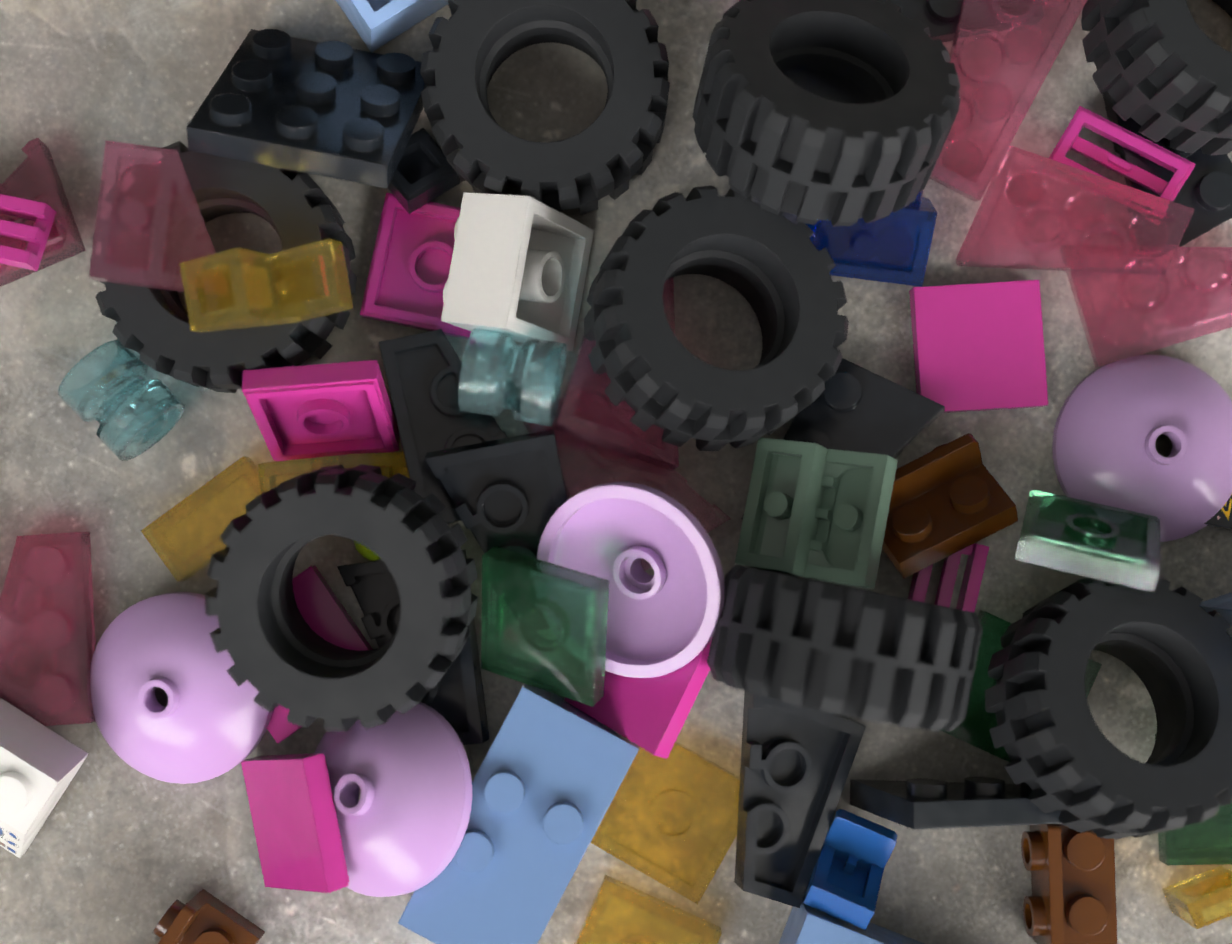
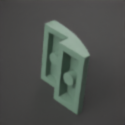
M761 437L757 443L735 564L875 590L898 460L889 455L827 449L817 443Z

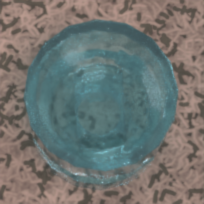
M474 328L467 342L460 374V410L498 417L505 409H510L514 419L517 421L552 427L557 415L563 388L567 357L566 344L529 337L520 346L516 345L511 334Z
M117 339L97 347L83 357L61 381L58 394L82 421H98L100 426L96 435L121 461H128L146 452L159 442L180 420L185 411V404L162 380L157 378L147 380L148 366L139 360L140 357L133 350L125 348Z

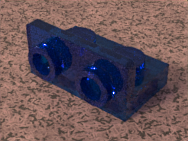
M920 191L916 199L905 208L895 213L891 212L889 216L867 224L863 218H858L857 222L851 226L832 227L831 221L818 220L815 225L806 224L814 232L809 239L818 251L827 248L836 264L830 271L832 276L922 287L937 218V211L930 199L922 197L923 191Z

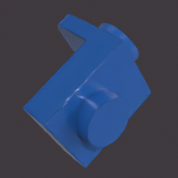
M837 810L811 875L803 903L825 912L831 917L841 919L866 930L875 912L883 871L895 848L897 833L846 810Z

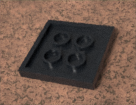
M251 29L187 125L188 150L388 188L424 108L421 92L425 89V83L420 73L422 62L415 61L412 57L403 53L379 54L353 49L350 45L340 41H325L321 43L290 37L288 33L277 29H264L260 31Z

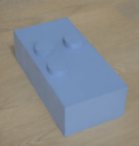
M527 679L472 781L471 813L459 849L447 867L435 879L414 891L398 924L435 944H537L639 750V746L569 704L564 698Z

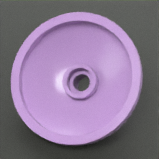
M1136 355L1122 358L1100 367L1084 378L1073 389L1064 402L1056 420L1052 443L1053 462L1064 494L1076 511L1089 523L1103 532L1120 539L1142 543L1166 542L1180 539L1207 526L1204 523L1211 519L1225 505L1232 494V401L1230 397L1207 373L1177 358L1162 355ZM1160 434L1166 435L1172 442V451L1168 457L1161 456L1156 450L1155 442Z
M611 482L596 485L578 493L559 507L549 520L541 536L537 552L536 574L544 608L550 621L564 641L593 665L605 671L626 677L651 678L662 676L685 666L712 639L724 607L725 585L721 562L714 544L704 527L690 511L672 497L652 487L637 483ZM641 558L650 563L654 570V575H650L643 570Z
M191 592L165 593L147 598L130 606L119 614L104 631L96 646L90 665V704L95 721L104 739L113 751L128 765L160 781L180 784L197 783L213 779L228 772L244 761L257 747L267 730L273 710L268 712L253 701L259 691L248 680L238 686L226 671L235 663L228 650L217 653L210 633L220 626L217 615L208 616L205 614V595ZM157 687L162 688L168 696L167 707L160 705L155 696Z
M420 702L404 714L395 711L386 723L366 729L361 725L360 720H357L347 732L326 731L315 753H323L326 759L349 876V886L347 888L367 896L390 897L408 894L430 883L447 867L459 849L471 813V770L463 744L453 727L435 709ZM359 789H361V798H360V801H359Z

